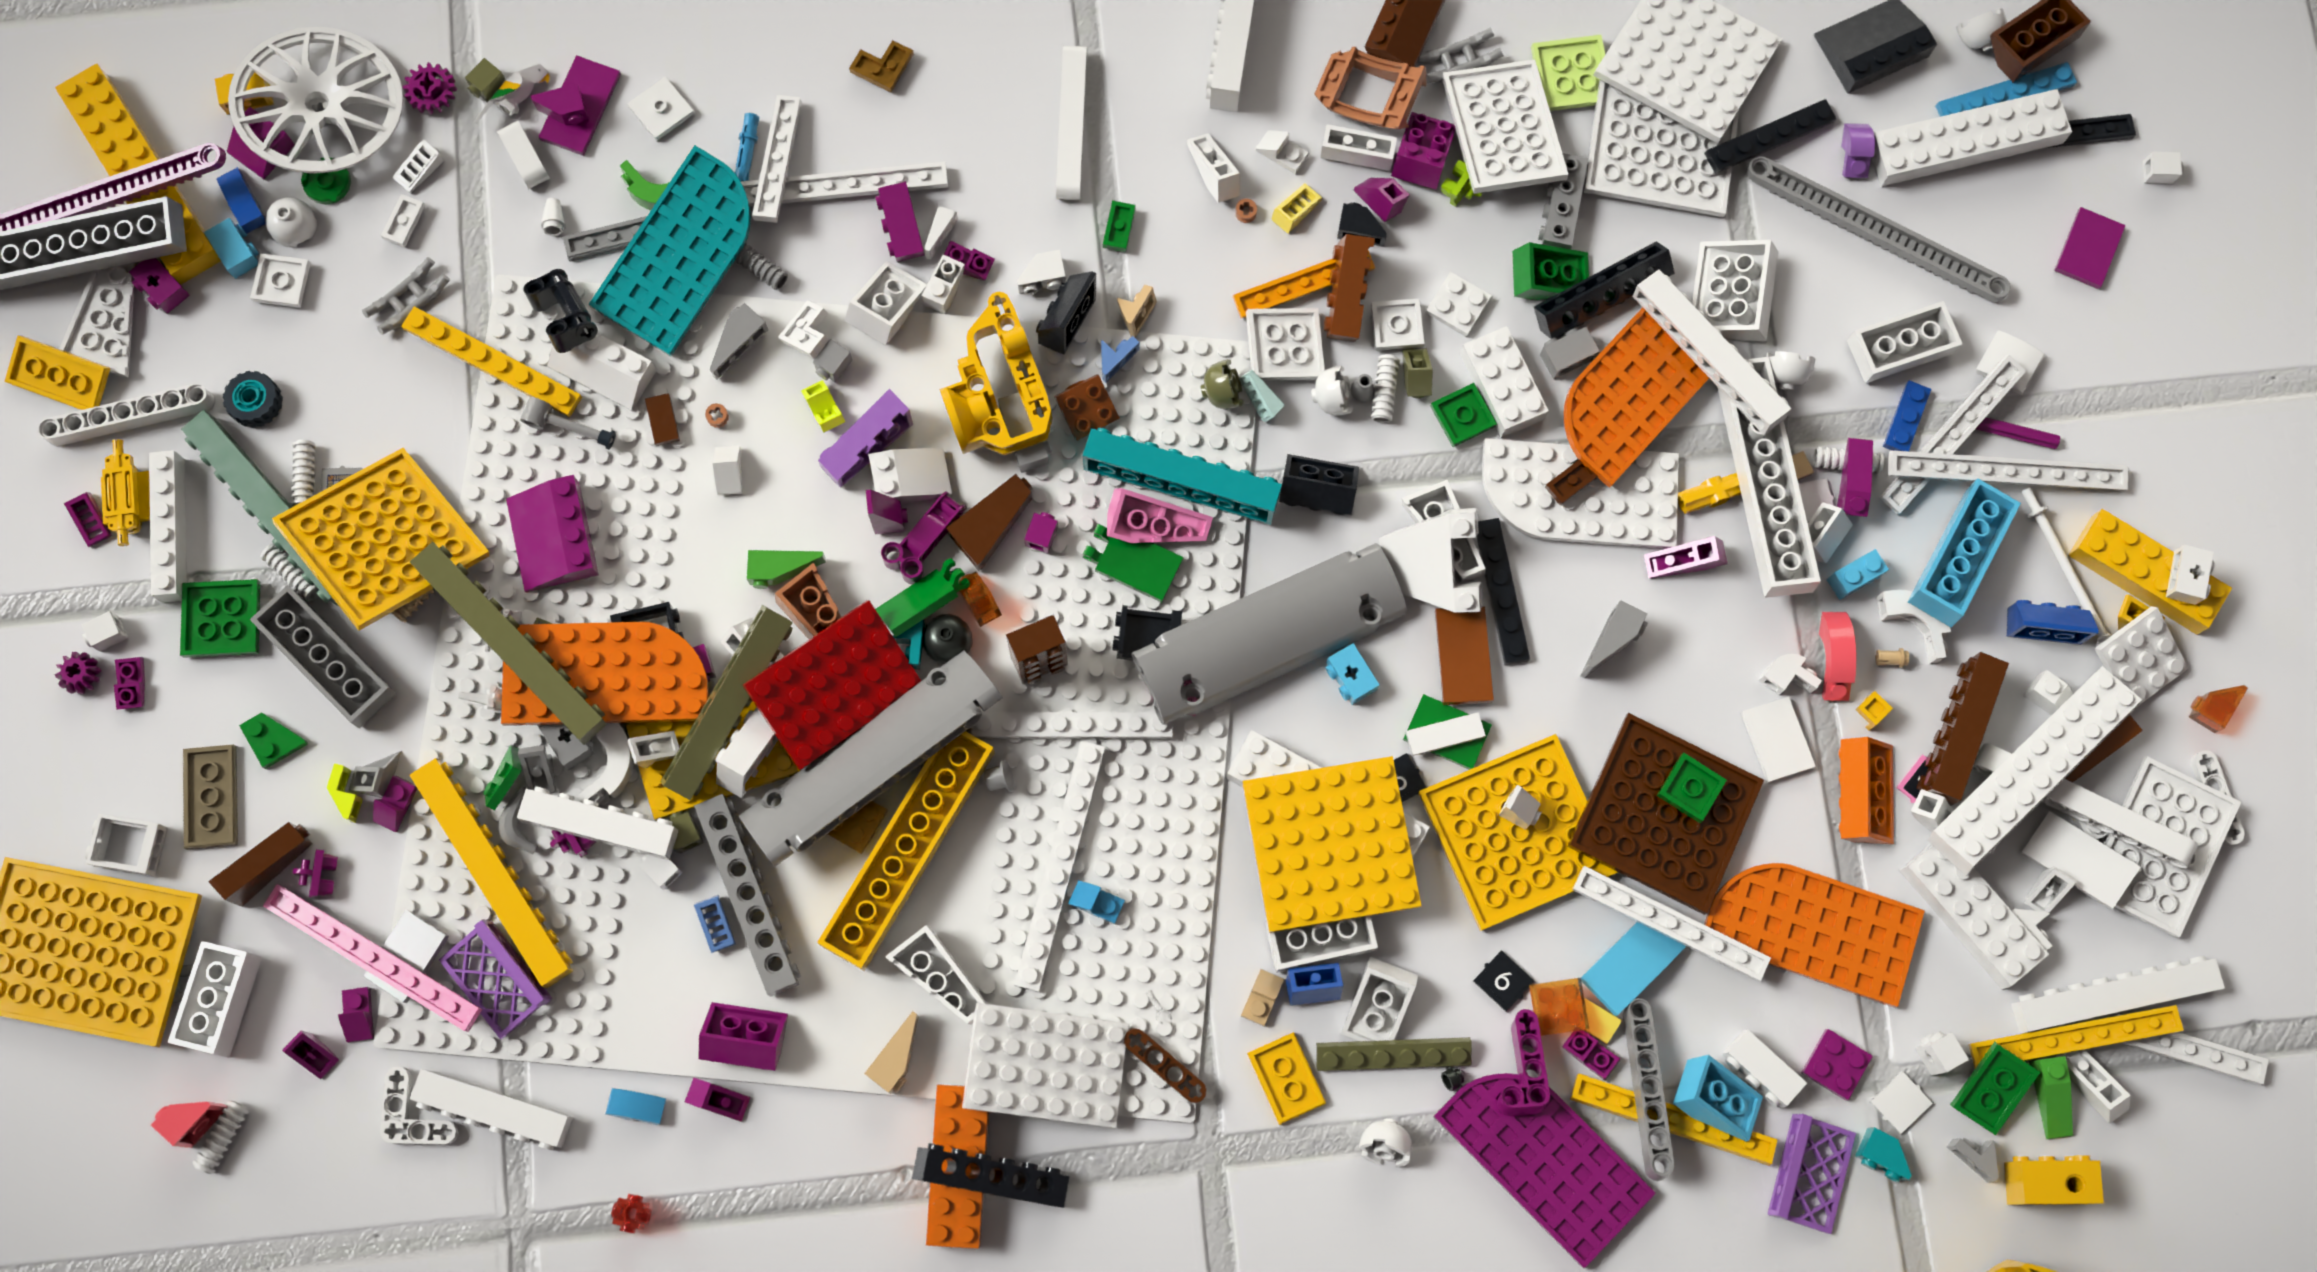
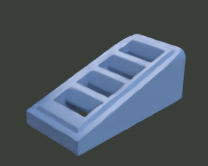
M719 895L694 904L711 953L736 944ZM716 905V910L703 913L702 909ZM720 915L721 919L707 924L706 919ZM723 924L724 929L710 933L709 929ZM727 934L728 939L717 943L713 942L714 938Z

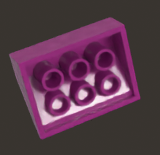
M574 475L548 480L506 498L525 592L599 575L581 487Z

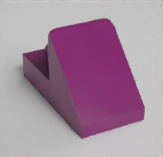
M392 776L382 799L374 800L373 822L393 832H397L418 789L416 785L398 776Z
M362 987L342 990L343 1014H338V1019L346 1041L349 1043L374 1039L370 988Z

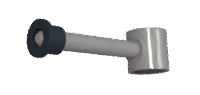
M535 397L529 398L520 418V421L524 424L543 430L545 425L550 423L595 439L598 444L604 445L608 450L611 449L616 437L615 431L609 432L603 429L598 431L551 414L552 405Z

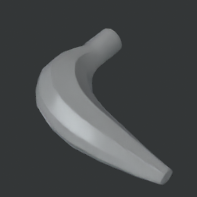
M522 787L504 808L499 819L498 829L502 840L507 845L523 849L533 855L538 846L524 838L518 828L517 815L525 790L528 789L527 787Z

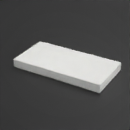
M2051 811L2048 812L2021 852V854L2045 869L2057 867L2076 880L2074 887L2111 910L2115 907L2141 868Z

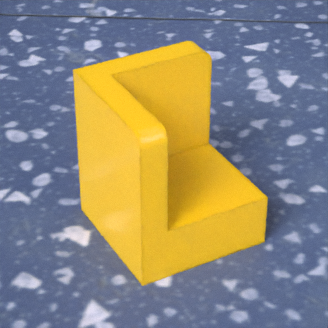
M1874 691L1855 710L1868 722L1865 728L1869 731L1893 708Z

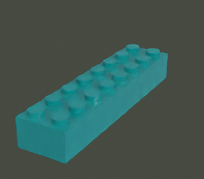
M1091 428L1082 455L1083 470L1269 525L1272 524L1282 484L1272 477H1256L1254 473L1248 470H1240V472L1232 470L1230 466L1224 463H1216V465L1208 463L1203 457L1192 456L1191 458L1183 455L1181 451L1176 449H1169L1167 451L1159 448L1157 444L1152 442H1145L1143 444L1135 441L1133 437L1128 435H1121V437L1113 435L1111 431L1104 428H1098L1097 430Z

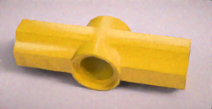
M1737 473L1722 478L1721 476H1715L1705 480L1699 486L1679 492L1678 505L1681 511L1686 514L1706 506L1716 507L1726 503L1732 497L1741 495Z

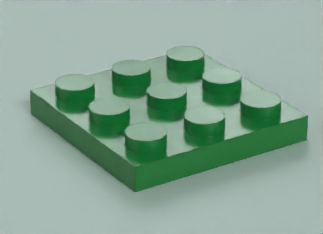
M258 579L182 583L180 656L187 658L259 654V629L250 619L260 611L261 582Z

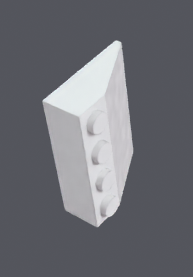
M1772 240L1700 243L1692 305L1704 313L1706 319L1712 326L1717 327L1721 331L1724 338L1740 341H1767L1778 260V250Z

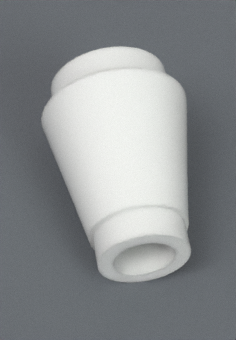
M556 198L546 200L541 227L547 235H560L565 228L561 202Z

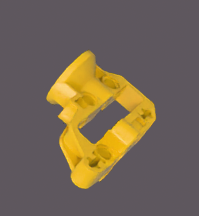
M1000 291L995 292L988 299V307L968 330L966 337L968 356L957 360L959 364L957 367L962 381L939 389L963 454L985 447L1001 455H1008L1044 442L1048 439L1053 420L1047 393L1015 308L1007 294ZM998 304H1001L1004 308L1005 313L1002 315L997 306ZM1010 324L1014 326L1012 330H1002L1005 325ZM992 334H997L1033 429L1031 432L1014 438L1009 436L976 347L980 339ZM1022 369H1026L1029 376L1028 378L1024 377V374L1021 371ZM976 384L984 385L980 391L972 390ZM1040 407L1044 417H1039L1036 408ZM992 428L1000 429V432L996 435L988 434Z

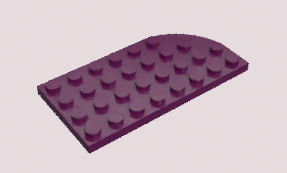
M1492 1074L1467 1083L1433 1117L1582 1268H1585L1656 1193L1550 1087V1099L1541 1113L1507 1116L1498 1110L1497 1100L1506 1086L1519 1085L1518 1074ZM1530 1095L1534 1102H1542L1539 1096ZM1510 1096L1505 1097L1507 1103L1511 1105L1516 1104L1514 1098Z

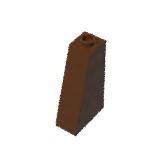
M1014 474L946 528L949 537L978 571L983 569L1032 500V486L1024 477L1020 479L1017 474Z
M287 822L213 877L209 883L225 901L243 907L313 844L307 838L310 833L301 824L296 826Z

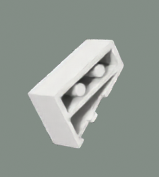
M757 707L754 711L750 710L743 721V727L740 730L736 729L730 738L729 746L727 749L722 748L715 760L717 762L716 784L740 798H743L746 793L745 783L750 776L756 777L759 772L756 768L765 756L768 757L778 741V738Z

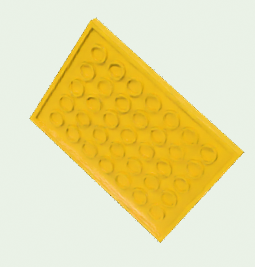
M5 857L0 872V1016L160 1048L202 895Z

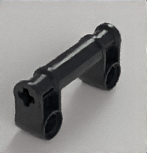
M554 269L537 279L530 280L524 285L523 291L533 310L537 312L545 311L559 303L565 314V317L551 322L546 327V333L557 352L566 353L574 347L595 338L598 332L597 326L591 322L590 314L573 284L568 281L567 273L564 270Z

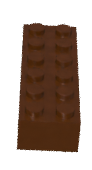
M1979 652L1974 657H1970L1965 663H1961L1957 671L1958 683L1950 691L1949 699L1952 700L1949 708L1946 707L1941 716L1943 725L1941 730H1938L1934 736L1933 744H1935L1933 753H1929L1925 761V766L1928 767L1925 776L1922 775L1917 784L1918 790L1922 789L1943 796L1950 806L1961 801L2009 665L2008 662Z

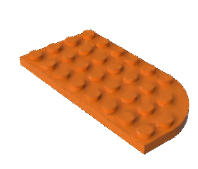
M1643 307L1575 379L1568 391L1564 405L1565 432L1573 452L1582 464L1598 475L1597 477L1609 488L1709 379Z
M651 622L520 625L517 629L522 635L528 633L537 643L534 648L539 653L544 650L553 659L554 662L551 664L556 671L561 668L571 678L568 683L574 689L577 686L582 689L588 696L585 701L591 707L596 704L603 711L605 716L602 719L605 723L696 721L708 700L707 674L699 656L685 639L662 625ZM503 661L501 724L503 726L563 724Z
M1769 863L1751 867L1727 881L1716 893L1704 925L1771 957L1769 965L1897 1008L1925 910L1790 864Z

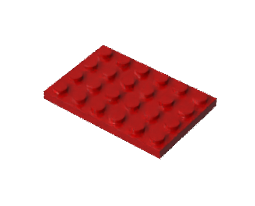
M867 600L744 683L743 687L796 767L801 770L873 720L904 693L921 682V679L912 665L909 664L905 654L870 600Z

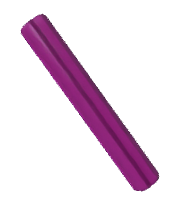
M1985 417L1976 427V430L2052 449H2057L2060 444L2059 435Z

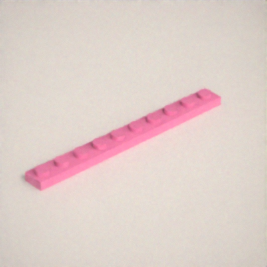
M276 884L263 907L466 1032H469L482 1011L480 1007L279 884Z

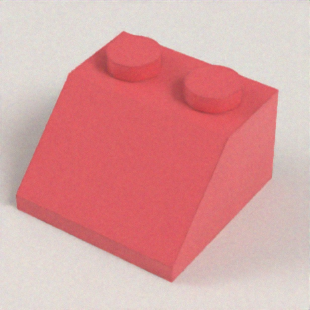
M213 1102L172 1104L168 1107H163L155 1115L156 1120L151 1126L172 1146L192 1148L213 1126L219 1116L224 1114L223 1109L228 1106Z

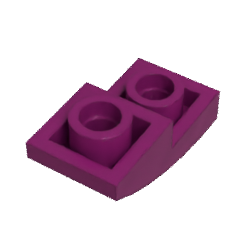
M951 240L943 254L965 264L963 274L984 281L995 258L974 248L971 251Z
M143 657L116 659L117 684L114 685L116 710L144 707L145 671Z
M1578 1026L1562 1046L1569 1054L1604 1081H1606L1620 1062L1619 1057L1600 1045L1598 1040Z

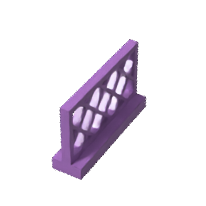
M482 919L474 926V930L442 956L439 961L469 1000L482 1009L480 1014L499 1039H504L542 1005H546L553 998L540 985L533 972L494 922ZM477 935L483 941L482 953L470 952L471 941ZM455 954H464L463 969H455L449 960ZM470 955L481 956L480 971L468 970ZM487 956L495 957L498 960L497 972L486 971ZM468 973L479 974L478 989H470L467 985ZM485 975H497L495 991L483 990ZM502 976L512 978L514 981L513 992L501 991ZM483 993L495 994L493 1009L485 1008L482 1004ZM500 994L512 995L511 1011L499 1010ZM518 996H525L532 1004L525 1012L516 1011ZM498 1013L510 1014L509 1026L504 1030L497 1023Z
M1792 1114L1767 1215L1831 1234L1856 1133L1813 1119V1117L1805 1114ZM1812 1125L1818 1126L1824 1135L1823 1138L1815 1143L1810 1136ZM1838 1134L1847 1136L1845 1145L1840 1150H1837L1831 1139ZM1827 1141L1833 1154L1822 1159L1817 1146ZM1812 1150L1818 1162L1808 1168L1803 1159L1805 1153ZM1836 1158L1839 1170L1831 1176L1825 1163ZM1821 1167L1827 1179L1816 1185L1810 1172ZM1806 1175L1811 1188L1801 1193L1797 1186L1798 1179ZM1829 1183L1833 1194L1830 1199L1825 1201L1819 1188ZM1815 1192L1820 1204L1810 1210L1804 1197ZM1799 1200L1805 1213L1799 1217L1791 1216L1792 1204ZM1822 1208L1827 1216L1825 1226L1818 1225L1813 1216L1815 1212Z

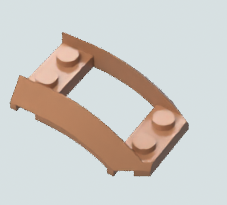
M1352 46L1351 50L1345 53L1339 51L1331 54L1314 95L1328 110L1347 118L1375 126L1404 129L1409 127L1406 121L1421 86H1426V68L1421 65L1419 68L1411 67L1407 63L1375 57ZM1353 67L1395 82L1383 113L1359 109L1339 101Z

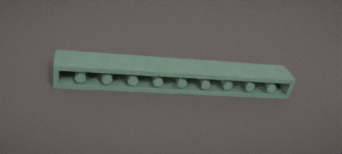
M202 410L181 428L187 436L184 440L194 450L198 449L202 453L199 457L209 467L212 465L216 469L213 472L214 475L222 483H228L230 486L228 491L231 495L245 503L242 506L250 516H256L259 519L257 525L266 534L271 533L274 537L272 540L274 545L281 551L285 550L289 554L287 560L295 568L298 569L300 567L303 570L302 577L311 586L315 584L319 589L316 592L318 596L326 603L330 601L339 606L273 524V517L292 508V506L217 419L205 410Z

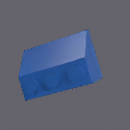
M2018 600L2007 608L2006 637L2081 645L2098 634L2099 628L2091 611L2083 610L2077 605H2069L2064 608L2056 607L2055 603L2036 605L2032 604V601Z

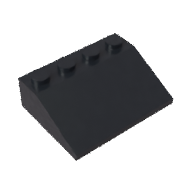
M1888 0L1814 34L1815 39L1847 94L1928 58L1937 46L1926 24L1900 0Z

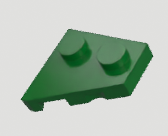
M262 712L239 725L264 769L308 745L306 740Z
M513 745L509 746L495 776L484 790L486 807L492 810H496L522 771L518 756L519 748Z

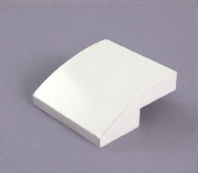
M1998 330L1976 368V374L1987 377L2004 356L2010 355L2026 370L2010 391L2023 395L2040 365L2044 353L2023 340Z

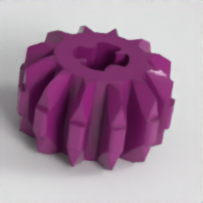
M72 652L71 658L62 656L63 665L56 664L57 668L61 670L54 674L60 680L58 684L61 688H66V691L71 694L75 692L84 694L86 688L94 690L92 685L94 681L101 682L96 677L97 674L102 672L101 668L97 667L98 661L95 658H90L88 653L82 652L79 654L78 652Z

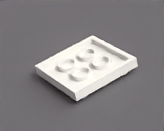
M1318 308L1248 309L1246 311L1251 370L1263 381L1317 380L1318 376L1325 371Z
M2151 606L2095 648L2104 668L2142 699L2139 705L2189 669L2157 607Z

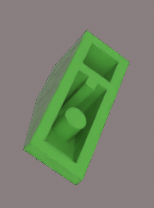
M748 550L747 581L754 588L767 589L768 585L775 586L797 576L812 563L816 567L826 563V557L823 551Z
M2066 1057L2031 1061L2030 1065L2041 1072L2034 1081L2046 1139L2072 1136L2071 1080Z

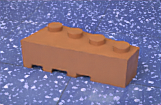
M814 563L775 593L776 604L808 639H811L842 618Z

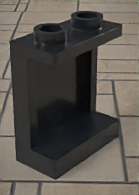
M1122 605L1121 612H1116L1115 627H1119V636H1114L1112 651H1117L1116 659L1133 660L1132 652L1152 643L1155 645V640L1161 634L1181 626L1182 611L1172 610V613L1168 614L1127 609V605Z

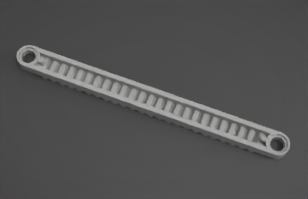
M1757 156L1753 158L1746 171L1749 179L1769 189L1770 193H1777L1778 197H1785L1788 202L1793 201L1796 206H1803L1804 210H1811L1814 215L1819 214L1822 219H1829L1830 223H1837L1838 227H1845L1848 232H1855L1856 236H1863L1864 240H1870L1874 245H1880L1883 250L1888 249L1891 254H1898L1899 258H1906L1909 263L1914 262L1917 267H1924L1925 271H1932L1935 276L1940 275L1943 280H1950L1951 284H1958L1961 289L1966 288L1969 293L1974 292L1990 301L1999 302L2010 292V282L2004 276L1766 157ZM1760 164L1764 166L1766 173L1757 174L1754 171V165ZM1997 283L2001 285L2003 292L2001 294L1994 293L1991 289V284Z

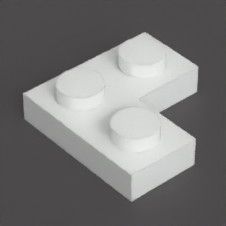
M807 300L778 338L784 344L815 359L829 341L824 334L815 330L828 313L824 308Z

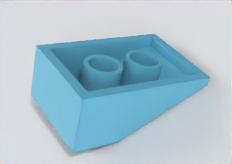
M1705 1055L1687 1060L1673 1104L1691 1118L1741 1140L1749 1141L1763 1096L1710 1055Z

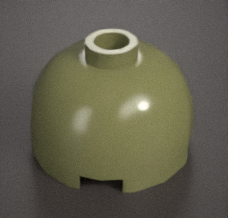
M1230 359L1211 365L1204 375V384L1201 385L1204 399L1208 398L1212 405L1220 409H1233L1242 406L1244 400L1239 399L1238 395L1239 392H1243L1236 368H1230L1229 365L1232 362Z

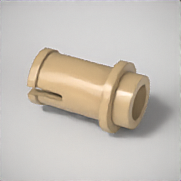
M1899 648L1898 651H1876V654H1878L1875 655L1877 666L1898 665L1899 668H1903L1904 665L1909 664V652L1904 651L1903 648Z

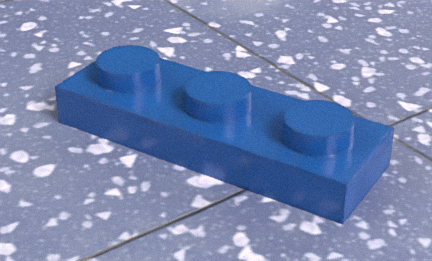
M1910 380L1906 382L1884 441V448L1892 451L1909 452L1931 388Z

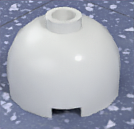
M2003 8L1998 9L1996 15H1993V12L1990 11L1969 19L1968 26L1963 27V24L1957 25L1956 28L1962 42L1974 49L1981 47L1983 51L1992 49L1990 35L2007 24Z
M286 197L279 199L270 206L266 213L265 223L269 234L277 243L285 247H298L297 244L303 243L307 239L309 241L316 232L317 219L314 212L305 202L297 198Z
M1767 352L1766 356L1770 359L1774 381L1779 384V389L1792 391L1794 386L1805 384L1812 376L1815 357L1808 356V359L1805 360L1801 359L1800 354L1791 352H1775V356Z
M1344 366L1332 367L1323 371L1315 382V388L1311 391L1314 403H1318L1321 410L1334 416L1351 414L1353 411L1352 407H1348V399L1352 400L1353 396L1351 394L1349 377L1342 374L1345 370Z
M1384 1119V1121L1374 1122L1363 1132L1359 1150L1362 1149V1156L1367 1160L1379 1165H1383V1160L1396 1162L1395 1167L1405 1166L1410 1161L1412 1148L1410 1135L1396 1120Z

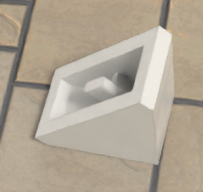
M740 445L715 447L712 464L717 494L743 493Z
M2055 866L2046 869L2039 875L2026 896L2024 903L2035 911L2050 913L2076 884V880Z

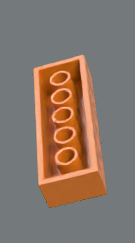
M938 1084L936 1089L933 1144L944 1146L943 1151L950 1153L952 1148L967 1150V1156L975 1157L976 1153L987 1154L989 1112L962 1108L965 1086ZM946 1159L942 1163L943 1172L946 1171L948 1166ZM968 1165V1166L966 1167V1175H967V1177H968V1176L970 1175V1173H971V1166H970V1165ZM930 1183L926 1246L979 1249L981 1246L984 1193Z

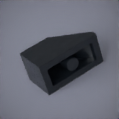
M1343 203L1337 239H1342L1346 234L1375 238L1374 245L1384 247L1387 233L1370 210L1359 203Z

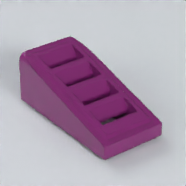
M85 492L64 503L88 547L112 536L108 527L103 524L102 513L90 492ZM87 503L88 507L78 512L77 508ZM92 512L93 516L82 520L81 516ZM94 520L97 521L98 524L86 529V524ZM101 528L103 533L93 538L90 537V533Z

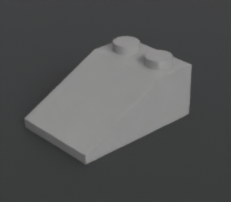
M1620 600L1612 610L1580 676L1583 678L1587 677L1628 647L1633 640L1637 642L1648 625L1644 621L1648 613Z

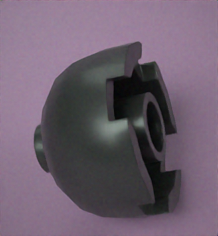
M942 614L933 618L926 625L923 633V646L930 658L943 665L963 650L968 654L973 644L972 632L968 624L960 617L952 614Z

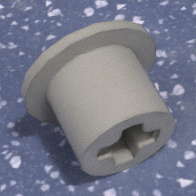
M1001 760L1000 766L984 770L985 783L990 792L1006 788L1009 792L1014 790L1012 772L1006 760Z

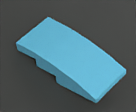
M1636 922L1594 963L1580 980L1617 1016L1686 946Z

